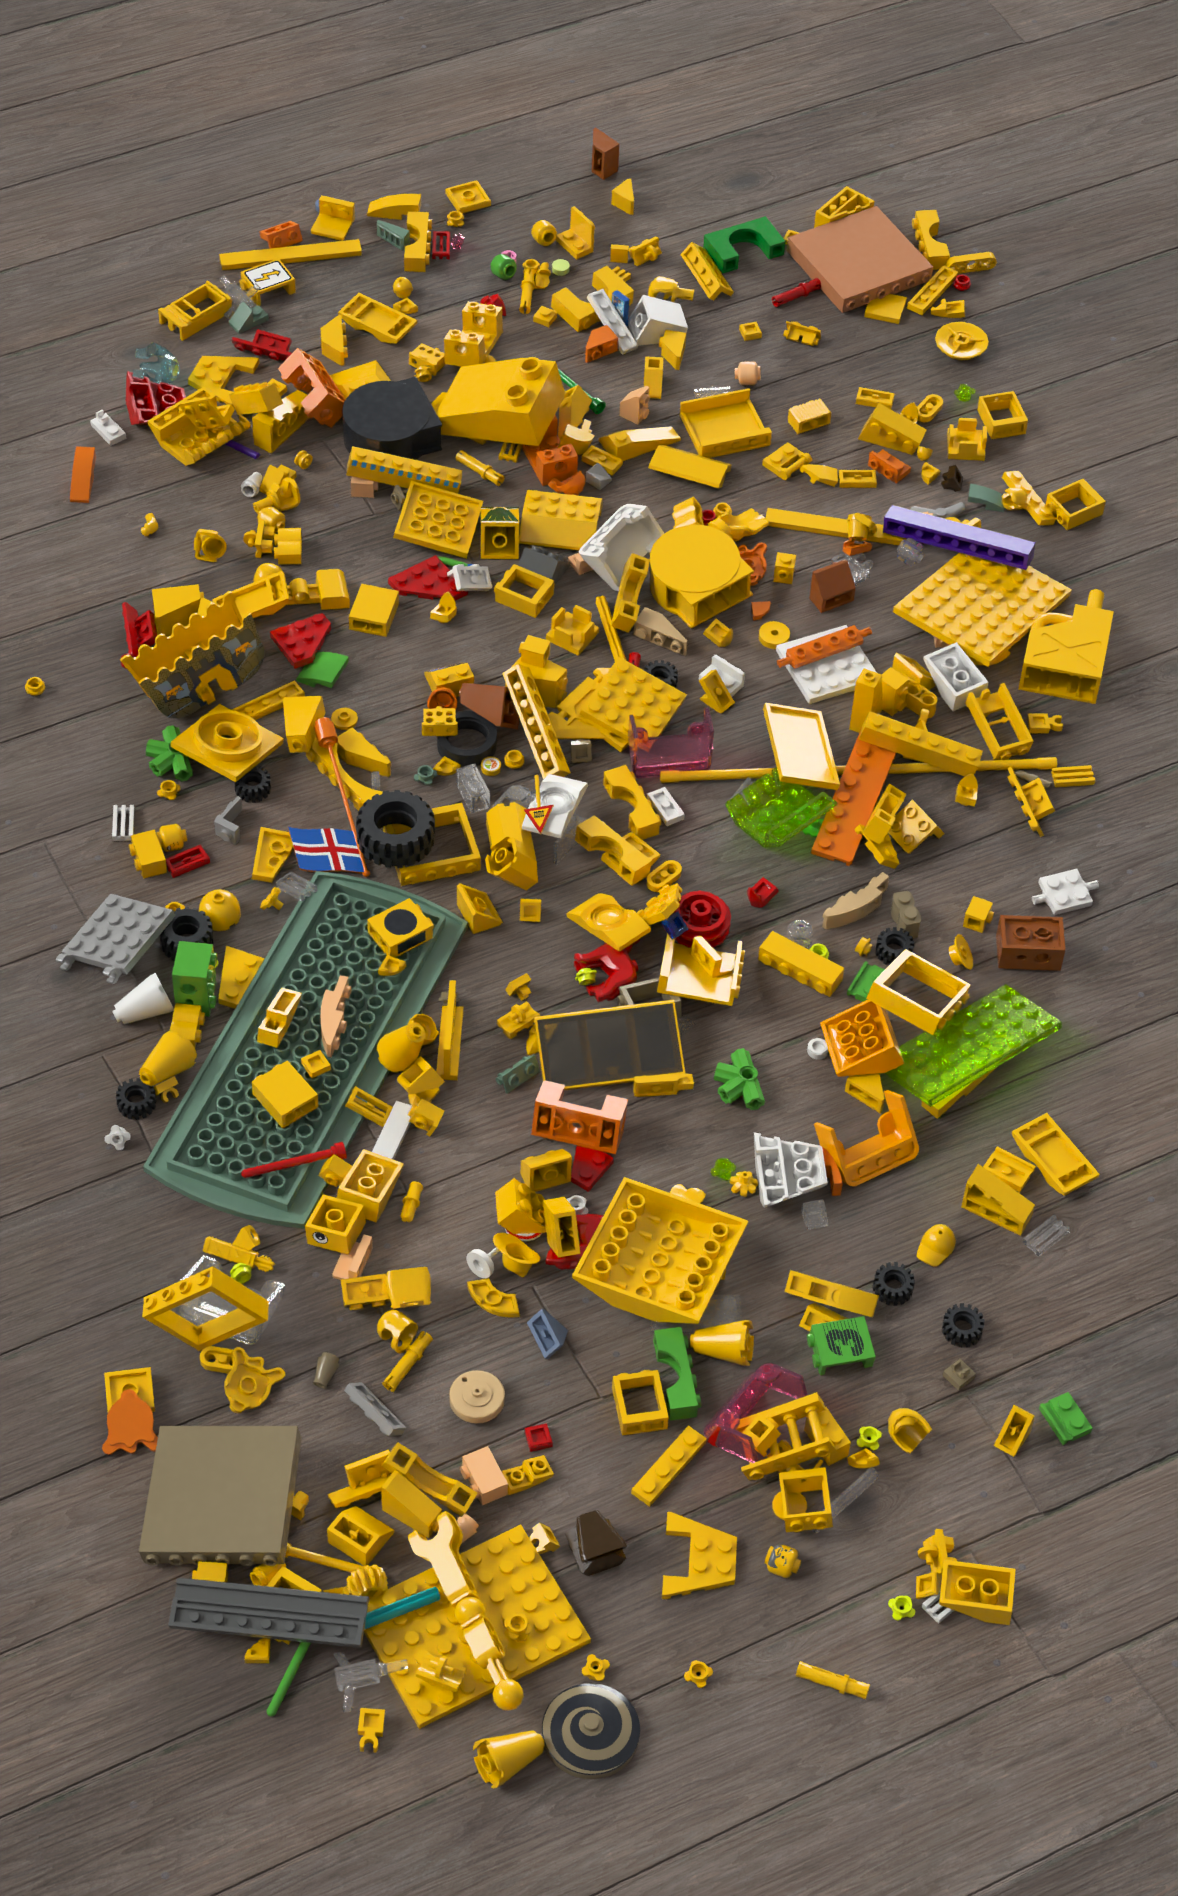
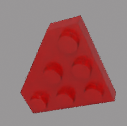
M436 555L388 578V584L394 590L399 591V595L402 596L414 594L418 595V598L433 600L434 597L441 598L446 592H449L456 601L468 595V591H457L454 577L447 576V572L450 570Z
M323 613L272 630L270 631V637L294 669L313 663L317 650H320L325 641L326 634H329L331 631V623Z

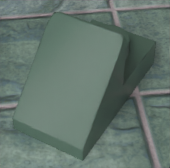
M242 302L229 320V325L240 334L268 321L269 316L259 305L250 309Z

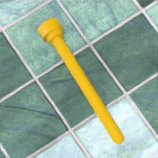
M287 1542L285 1558L291 1556L350 1573L365 1567L291 1547V1544Z

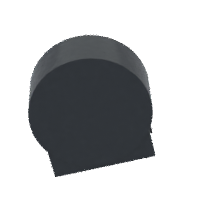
M416 377L400 381L371 382L355 389L346 398L343 405V439L349 453L352 446L417 460L422 455L442 450V423Z

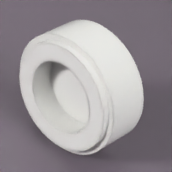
M815 1038L808 1043L807 1053L811 1058L820 1060L828 1055L829 1050L824 1039Z

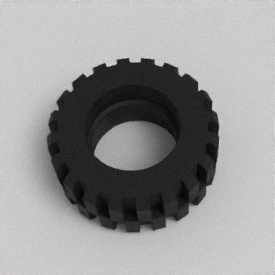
M389 790L383 791L381 795L376 794L372 796V800L368 799L358 811L356 829L359 849L365 854L367 859L370 861L374 860V863L379 866L381 864L385 865L386 868H392V866L403 868L404 865L412 866L416 861L420 862L423 860L425 855L427 856L434 846V813L430 805L425 800L422 801V798L418 795L413 796L411 792L405 791L404 793L400 790H394V792H389ZM390 824H403L411 828V830L402 834H388L380 829Z

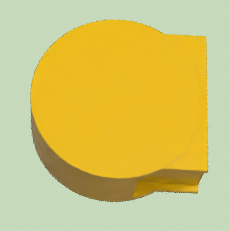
M704 525L680 526L660 536L651 549L650 590L652 596L662 608L678 615L690 629L753 596V593L750 591L751 574L754 573V570L740 557L735 542L727 534L716 528Z

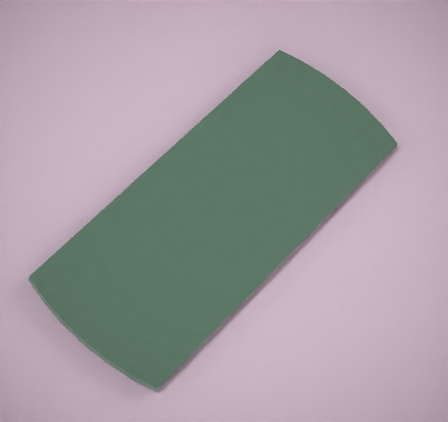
M316 871L143 1166L144 1172L176 1192L216 1210L271 1225L305 1229L307 1221L329 1185L323 1178L318 1176L324 1162L328 1159L248 1178L242 1177V1170L327 1150L334 1146V1143L342 1141L347 1151L365 1118L345 1107L352 1090L356 1086L374 1097L377 1096L390 1072L378 1059L379 1054L376 1047L379 1040L385 1034L407 1025L414 1015L422 1013L465 934L468 922L423 897L397 887L344 874ZM410 898L415 904L420 906L425 917H429L434 925L433 938L396 957L406 961V967L403 971L392 976L379 975L378 969L387 955L369 935L367 919ZM342 975L348 977L349 986H351L350 997L344 1001V1021H347L345 1033H341L339 1037L341 1039L339 1049L334 1050L332 1058L327 1057L322 1042L321 1005L325 990L334 991L339 977ZM285 988L302 993L293 1019L279 1046L276 1048L258 1043V1028L266 1018V1011L280 989ZM321 1050L330 1063L331 1070L311 1078L301 1064V1058ZM288 1060L318 1094V1108L282 1128L253 1095L252 1081L257 1076L269 1072L276 1065ZM355 1096V1097H357V1098H359V1099H361L362 1101H364V1102L367 1103V1101H365L364 1099H362V1098H360V1097H358V1096Z

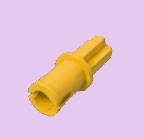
M411 1182L407 1195L403 1198L404 1205L400 1215L403 1222L407 1221L410 1223L414 1218L416 1208L420 1206L419 1198L423 1185L419 1182Z

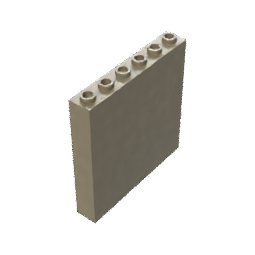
M160 1426L139 1547V1554L143 1562L149 1565L170 1563L176 1566L182 1564L198 1565V1561L227 1563V1565L241 1564L244 1566H251L253 1564H265L267 1566L285 1564L302 1441L298 1426Z

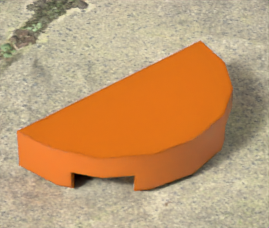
M847 540L843 544L842 551L852 556L871 551L872 544L865 541L863 544L854 543L855 540Z

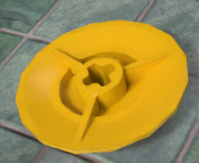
M951 322L943 325L937 331L935 337L937 347L947 356L957 360H969L980 356L987 350L989 343L987 334L981 328L966 322Z

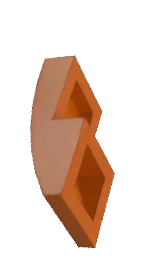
M822 1148L826 1175L830 1180L832 1196H841L843 1183L840 1171L830 1153L825 1148Z

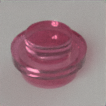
M462 233L454 234L450 243L453 245L452 249L460 250L465 240Z

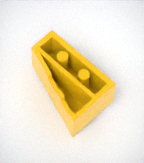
M846 186L816 211L814 228L872 208L875 201Z
M878 403L865 423L858 440L913 455L927 429Z
M978 1164L966 1183L961 1207L1021 1236L1032 1218L1035 1204Z

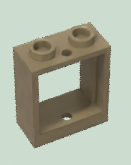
M659 978L619 987L620 996H617L619 1006L634 1005L633 1002L662 996L664 1001L674 1000L677 1018L682 1017L679 996L657 992ZM666 1010L633 1014L635 1028L668 1020Z

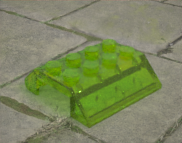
M775 767L772 769L775 781L771 775L765 774L743 790L746 801L742 795L737 794L728 800L725 805L735 825L763 848L780 847L836 807L837 802L825 792H821L815 797L802 785L780 782L778 770Z

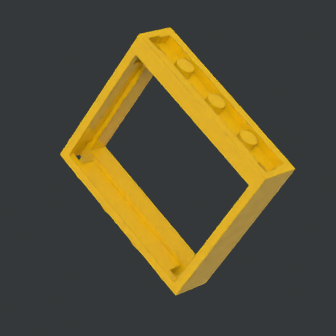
M462 803L432 808L435 827L461 823L471 854L409 867L404 865L403 868L395 866L401 886L481 870V856ZM390 824L383 827V831L388 834H402L411 830L410 827L403 824Z
M905 949L876 978L866 999L934 1035L938 1029L942 1030L947 1021L950 1022L954 1013L959 1012L962 1004L965 1005L970 995L968 991L971 985ZM904 972L952 998V1000L937 1015L888 987Z
M212 1266L144 1297L142 1317L200 1351L268 1321L269 1301ZM208 1292L215 1293L237 1307V1309L199 1326L171 1311V1309Z

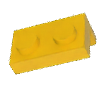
M386 1273L340 1280L344 1307H349L350 1310L363 1309L365 1304H372V1307L385 1306V1302L390 1300L386 1285Z

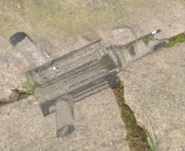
M225 275L219 279L227 289L225 293L235 303L224 314L228 319L233 316L242 302L249 308L255 304L250 298L261 288L257 283L245 293L237 283H231Z
M343 1652L335 1653L334 1657L341 1666L334 1668L339 1692L345 1691L343 1712L352 1710L355 1688L380 1683V1678L388 1673L409 1669L407 1659L391 1663H376L375 1659L350 1664Z

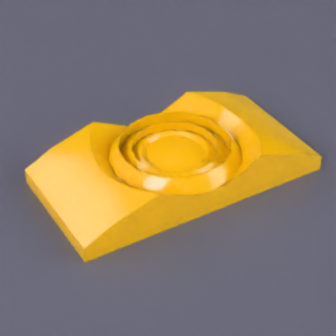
M361 293L354 296L338 312V315H341V319L355 330H365L379 341L386 343H398L417 324L416 319Z
M283 571L231 591L241 616L247 613H251L253 618L261 615H273L290 601ZM223 595L212 599L213 602L221 605L223 603Z
M603 893L596 894L566 913L567 918L619 952L651 932L650 926L634 910H626L612 896Z
M1048 1113L1012 1131V1136L1025 1158L1032 1161L1040 1169L1047 1184L1063 1196L1099 1177L1100 1174Z

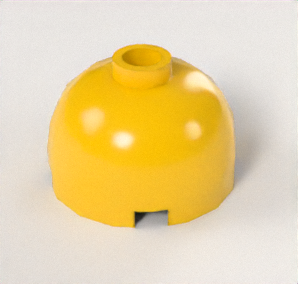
M217 889L210 891L202 898L199 904V912L203 911L206 916H209L214 931L230 929V926L234 923L236 925L241 917L239 901L227 890Z

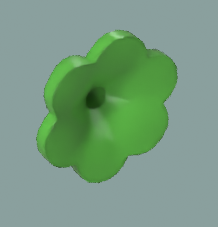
M815 816L803 820V833L806 835L810 834L814 838L817 837L823 820Z

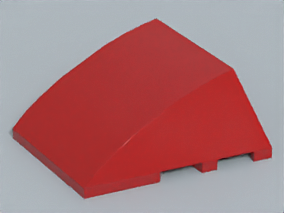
M127 371L125 400L131 425H148V420L186 398L184 388L165 382L158 384L150 381L145 376L144 379L132 376L133 373Z

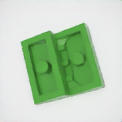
M316 652L313 663L304 666L296 681L311 687H315L318 683L332 688L348 664L349 657L332 652Z

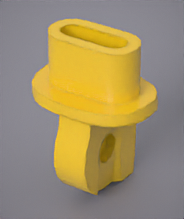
M547 262L541 264L535 276V289H545L550 283L549 276L551 271L548 269L549 263Z

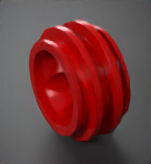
M693 891L681 896L679 907L669 916V928L677 929L675 940L688 948H692L693 939L697 936H702L714 948L721 944L729 935L731 925L729 907L721 898L710 892Z

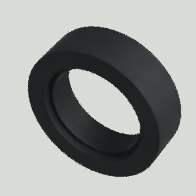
M473 711L456 712L458 730L473 729L481 732L486 738L482 746L476 749L463 750L451 745L448 741L449 736H437V749L441 757L445 756L464 768L480 766L484 758L493 757L497 748V730L495 725Z

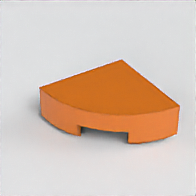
M770 601L751 602L753 621L760 620L762 616L769 613Z

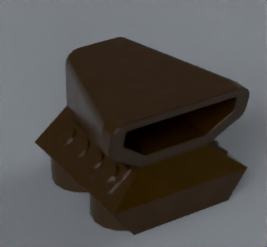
M598 1510L578 1516L576 1526L565 1533L569 1548L578 1563V1569L586 1576L619 1566L627 1559L623 1552V1549L627 1547L625 1541L612 1527L609 1519H605Z

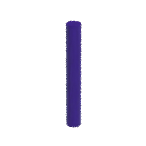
M233 440L225 443L254 459L260 456V453Z

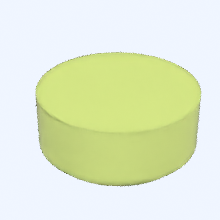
M558 259L552 263V272L554 274L563 276L569 273L570 264L568 261Z

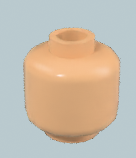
M740 362L738 368H735V379L739 380L740 385H756L761 380V367L756 362Z

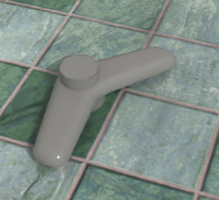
M959 502L945 509L937 508L933 510L912 506L910 510L921 513H933L934 516L945 519L957 516L964 512L966 508L963 502Z

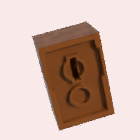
M1000 915L996 933L998 968L1061 971L1065 954L1063 917Z

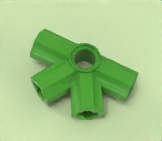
M174 725L167 726L162 731L164 742L153 739L148 740L146 756L155 758L149 762V767L157 777L162 776L173 768L175 778L180 781H186L193 776L188 756L171 747V741L181 734L179 727Z
M744 1048L737 1049L734 1053H731L733 1065L721 1062L717 1064L714 1080L725 1083L718 1088V1094L726 1104H731L740 1096H743L746 1108L757 1110L765 1103L757 1078L758 1071L753 1066L749 1051H746Z

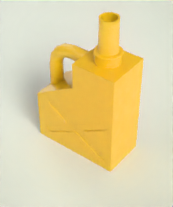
M1094 589L1089 592L1087 606L1075 604L1073 616L1060 613H1046L1034 620L1030 629L1018 690L1096 704L1114 611L1102 609L1104 593L1101 590Z

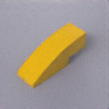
M397 194L374 200L369 204L367 216L402 220V216L408 215V211L420 212L421 194Z
M285 988L280 989L266 1011V1018L258 1028V1043L276 1048L279 1046L293 1019L302 993Z

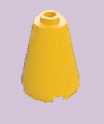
M410 1023L385 1034L379 1040L376 1047L380 1063L386 1069L395 1073L405 1071L418 1059L426 1036L425 1029L418 1023Z
M168 1031L163 1034L139 1070L140 1079L144 1084L154 1086L195 1065L197 1053L187 1037L181 1038L178 1036L180 1033L177 1031Z
M743 1320L696 1329L694 1334L690 1336V1347L694 1348V1352L742 1366H750L748 1361H752L754 1350V1336L749 1334V1329H753L752 1321Z
M535 1731L480 1739L473 1746V1750L477 1749L478 1756L474 1757V1761L485 1783L491 1782L493 1784L491 1788H497L543 1753L545 1743L542 1736Z

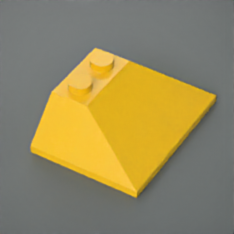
M377 360L330 375L345 399L355 389L365 384L376 381H391Z

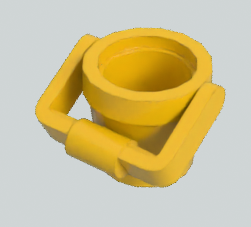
M860 513L848 515L849 540L866 541L868 532L875 535L878 531L871 516Z
M199 529L194 538L195 558L216 562L217 558H220L226 552L227 545L222 536L218 535L217 531ZM201 548L205 555H200Z

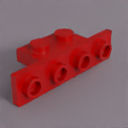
M259 329L256 331L253 342L232 337L231 340L237 350L252 351L257 356H262L263 354L276 361L279 359L285 361L292 354L288 352L292 343L291 338Z
M127 602L122 603V614L129 649L128 655L136 658L139 655L138 649L141 645L147 644L151 646L155 643V638L157 637L154 613L148 610L138 617L137 610Z

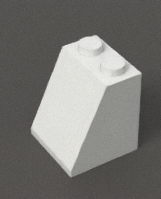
M646 295L641 297L628 319L631 335L638 346L659 344L660 336H664L665 330L684 333L688 330L680 304Z

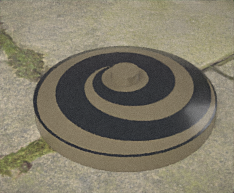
M595 1683L572 1686L559 1693L550 1702L544 1713L541 1730L545 1743L544 1749L558 1768L572 1776L583 1779H600L611 1776L623 1769L636 1753L640 1739V1722L637 1712L623 1694L611 1687Z

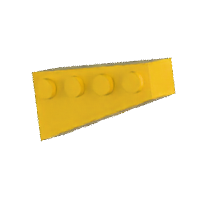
M296 390L282 399L284 404L268 412H260L253 416L254 445L272 454L309 419L304 413L305 409L301 404L308 395Z

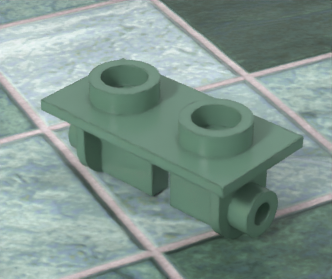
M535 1054L528 1057L524 1056L522 1060L513 1065L512 1069L508 1068L497 1075L496 1082L499 1085H504L507 1094L540 1072Z

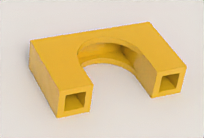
M608 266L593 273L592 286L597 291L604 289L611 302L612 293L618 290L629 298V306L633 303L634 290ZM565 287L552 294L551 308L557 311L577 332L601 321L591 304L578 299L568 288Z

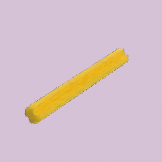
M603 595L597 596L596 605L614 660L616 661L618 657L626 660L617 630L611 626L612 615L606 597Z

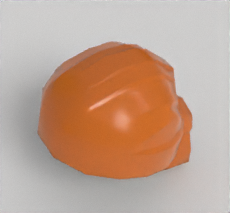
M578 471L562 482L557 478H553L548 485L557 493L578 496L583 491L586 480L582 472Z
M449 688L435 689L428 698V709H436L437 706H441L442 708H455L456 710L457 697Z

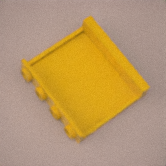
M750 388L680 403L681 420L700 456L712 458L771 445L772 431L769 427L764 428L750 400Z

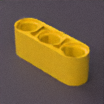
M899 672L909 679L906 707L918 715L921 708L928 709V718H932L936 711L937 696L907 675Z

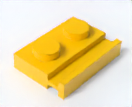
M998 1146L983 1166V1168L1018 1192H1021L1036 1167Z

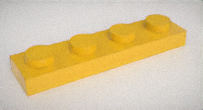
M943 265L908 302L907 309L923 315L953 283L959 272Z
M687 1426L632 1488L631 1494L650 1507L706 1444L707 1438L690 1426Z

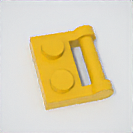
M787 442L763 459L762 465L781 479L787 480L802 465H808L812 462V457L809 453H803Z

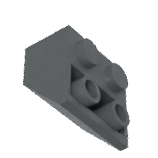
M532 545V548H524L518 566L552 579L554 583H557L569 568L570 562L565 561L566 557L554 554L545 548Z

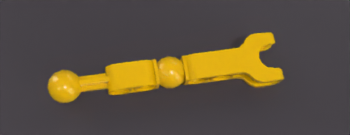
M444 1511L437 1516L439 1530L433 1539L428 1540L425 1535L415 1530L408 1535V1540L414 1554L431 1562L451 1606L455 1608V1617L461 1624L474 1658L481 1668H488L496 1685L492 1693L493 1701L502 1710L510 1711L517 1709L524 1697L523 1688L517 1681L508 1678L500 1661L505 1656V1651L489 1618L485 1616V1607L477 1595L475 1586L459 1553L463 1533L454 1516Z

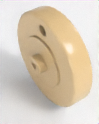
M480 1370L463 1373L451 1385L449 1392L450 1406L453 1412L466 1422H488L494 1419L503 1409L505 1402L504 1387L500 1380L491 1373Z

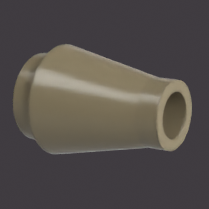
M323 1352L318 1357L313 1382L315 1386L323 1389L327 1387L328 1382L340 1366L337 1356Z

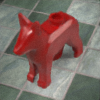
M640 939L620 952L606 943L587 954H574V959L576 960L574 961V967L577 973L581 969L600 967L609 976L607 980L599 985L586 986L589 995H595L598 1003L604 1000L611 1001L619 996L620 986L636 983L638 965L635 960L630 959L628 953Z
M576 1214L580 1254L558 1258L550 1247L546 1257V1264L555 1265L556 1268L562 1270L576 1269L604 1215Z

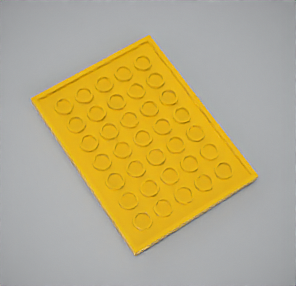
M959 552L896 604L893 613L949 645L957 642L966 655L989 667L1030 631L1037 617L1042 614L1051 613L1071 595L1072 589L1031 566L1024 570Z
M518 1525L460 1554L475 1586L477 1595L485 1607V1616L489 1618L505 1651V1656L500 1661L509 1679L516 1681L591 1643L589 1634L522 1525ZM433 1567L382 1592V1595L370 1599L367 1613L432 1587H437L439 1590V1601L364 1630L366 1637L419 1729L492 1693L496 1686L488 1668H481L474 1658L461 1624L455 1617V1608L451 1606ZM523 1613L526 1615L527 1624L532 1627V1631L529 1635L524 1634L519 1636L517 1640H513L509 1637L510 1632L508 1628L504 1627V1620L514 1614ZM425 1653L438 1658L446 1657L447 1661L466 1668L465 1676L457 1692L449 1691L442 1686L425 1682L423 1679L416 1677L417 1670L422 1663Z

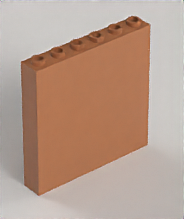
M877 206L788 237L787 252L812 280L815 278L820 280L821 284H818L821 285L820 289L842 313L868 304L871 300L882 299L888 294H896L926 283L932 278L933 266Z

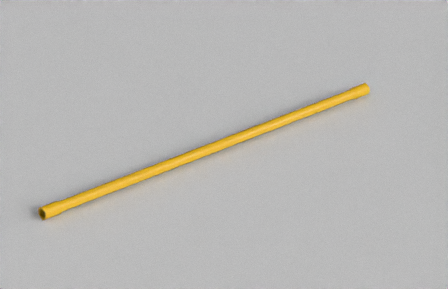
M1057 758L980 761L976 771L1008 770L1007 768L1012 767L1013 770L1057 768ZM927 763L892 764L888 774L950 771ZM846 765L836 766L838 776H842ZM777 768L660 771L661 783L779 778Z

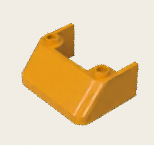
M889 1090L883 1091L889 1111L882 1114L878 1119L877 1127L879 1134L844 1150L842 1142L837 1140L833 1128L818 1122L814 1124L820 1146L825 1148L833 1157L840 1171L842 1181L845 1184L858 1186L914 1159L918 1155L919 1145L903 1095Z

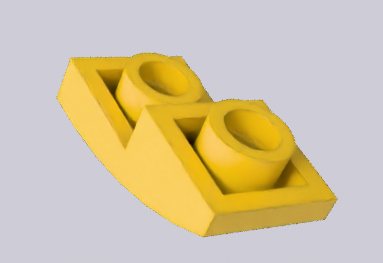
M544 1455L524 1460L522 1466L502 1471L508 1483V1495L536 1486L554 1475Z

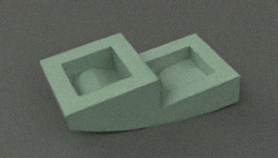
M970 484L968 502L986 504L985 510L1004 512L1005 508L1002 504L1003 494L984 486Z

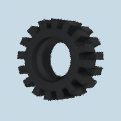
M655 660L654 664L650 662L648 666L644 667V671L655 677H665L666 679L662 681L677 688L678 670L675 669L674 665L670 666V662L665 664L664 660H661V663Z
M256 765L237 782H234L236 795L242 798V800L245 798V802L248 803L249 800H252V803H256V799L260 802L262 797L266 799L268 797L267 794L271 792V779L266 769L263 770L261 766L257 769ZM252 781L260 783L256 786L246 785V783Z
M893 927L892 931L890 928H886V932L883 930L878 935L876 956H878L880 961L883 960L885 965L888 962L891 964L905 949L913 953L915 943L913 936H909L908 931L903 933L904 929L900 928L897 931V927ZM897 944L900 945L903 949L893 950L889 948L887 945Z
M133 1078L129 1079V1083L126 1081L122 1082L123 1087L119 1085L118 1091H116L118 1111L122 1112V1116L126 1117L128 1114V1119L132 1120V1117L135 1116V1119L139 1120L141 1115L143 1119L147 1117L146 1113L151 1115L152 1109L155 1110L156 1095L153 1086L144 1084L140 1078H136L135 1082H133ZM134 1095L144 1097L142 1101L137 1103L128 1101V1098Z
M889 1262L886 1263V1267L881 1265L880 1270L877 1269L873 1282V1291H875V1295L880 1296L879 1301L883 1302L885 1299L887 1305L893 1302V1306H897L898 1301L902 1305L905 1303V1300L908 1301L910 1299L915 1284L914 1274H911L910 1268L905 1270L906 1265L902 1264L899 1267L898 1262H894V1266H891ZM889 1279H895L902 1283V1287L897 1289L890 1288L885 1282Z
M960 1303L959 1308L955 1304L944 1315L942 1333L946 1335L945 1339L947 1341L952 1339L951 1344L954 1346L957 1342L959 1343L958 1347L962 1348L963 1344H965L967 1348L970 1347L971 1343L975 1345L977 1340L981 1339L985 1320L982 1319V1313L978 1314L979 1309L975 1307L972 1310V1305L968 1304V1307H964V1303ZM966 1321L971 1324L972 1328L970 1330H961L955 1326V1322Z

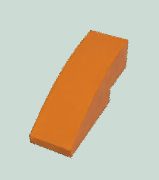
M76 446L70 502L89 503L96 462L95 447Z

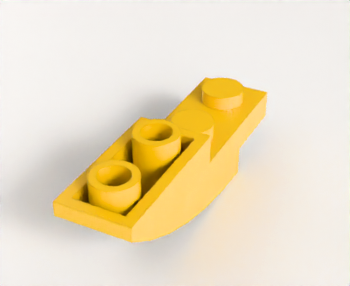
M790 1270L785 1288L786 1293L869 1317L874 1316L879 1295Z

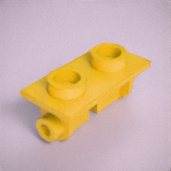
M786 321L787 330H784L783 333L786 339L798 342L801 336L803 337L801 343L810 346L818 345L819 339L821 340V330L814 326L807 327L798 322Z

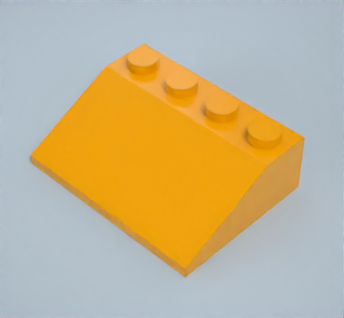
M866 1000L820 1022L838 1077L886 1073L905 1064L887 1011L870 1000Z

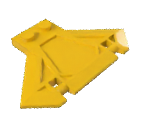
M610 668L595 669L593 671V674L596 676L595 679L587 677L556 707L560 711L558 714L552 711L548 714L557 739H604L619 752H622L630 744L627 740L580 715L582 707Z

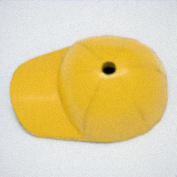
M943 1224L932 1226L921 1239L916 1255L917 1258L928 1265L939 1266L955 1248L956 1240L953 1231Z

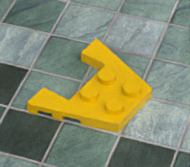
M202 356L188 378V385L197 390L206 387L216 395L218 402L222 401L226 405L231 404L233 406L229 394L233 392L224 389L235 370L254 374L260 364L259 358Z
M667 1512L666 1535L690 1537L688 1577L663 1575L662 1599H670L671 1596L682 1594V1596L688 1595L696 1590L705 1589L706 1591L735 1584L737 1537L678 1514Z

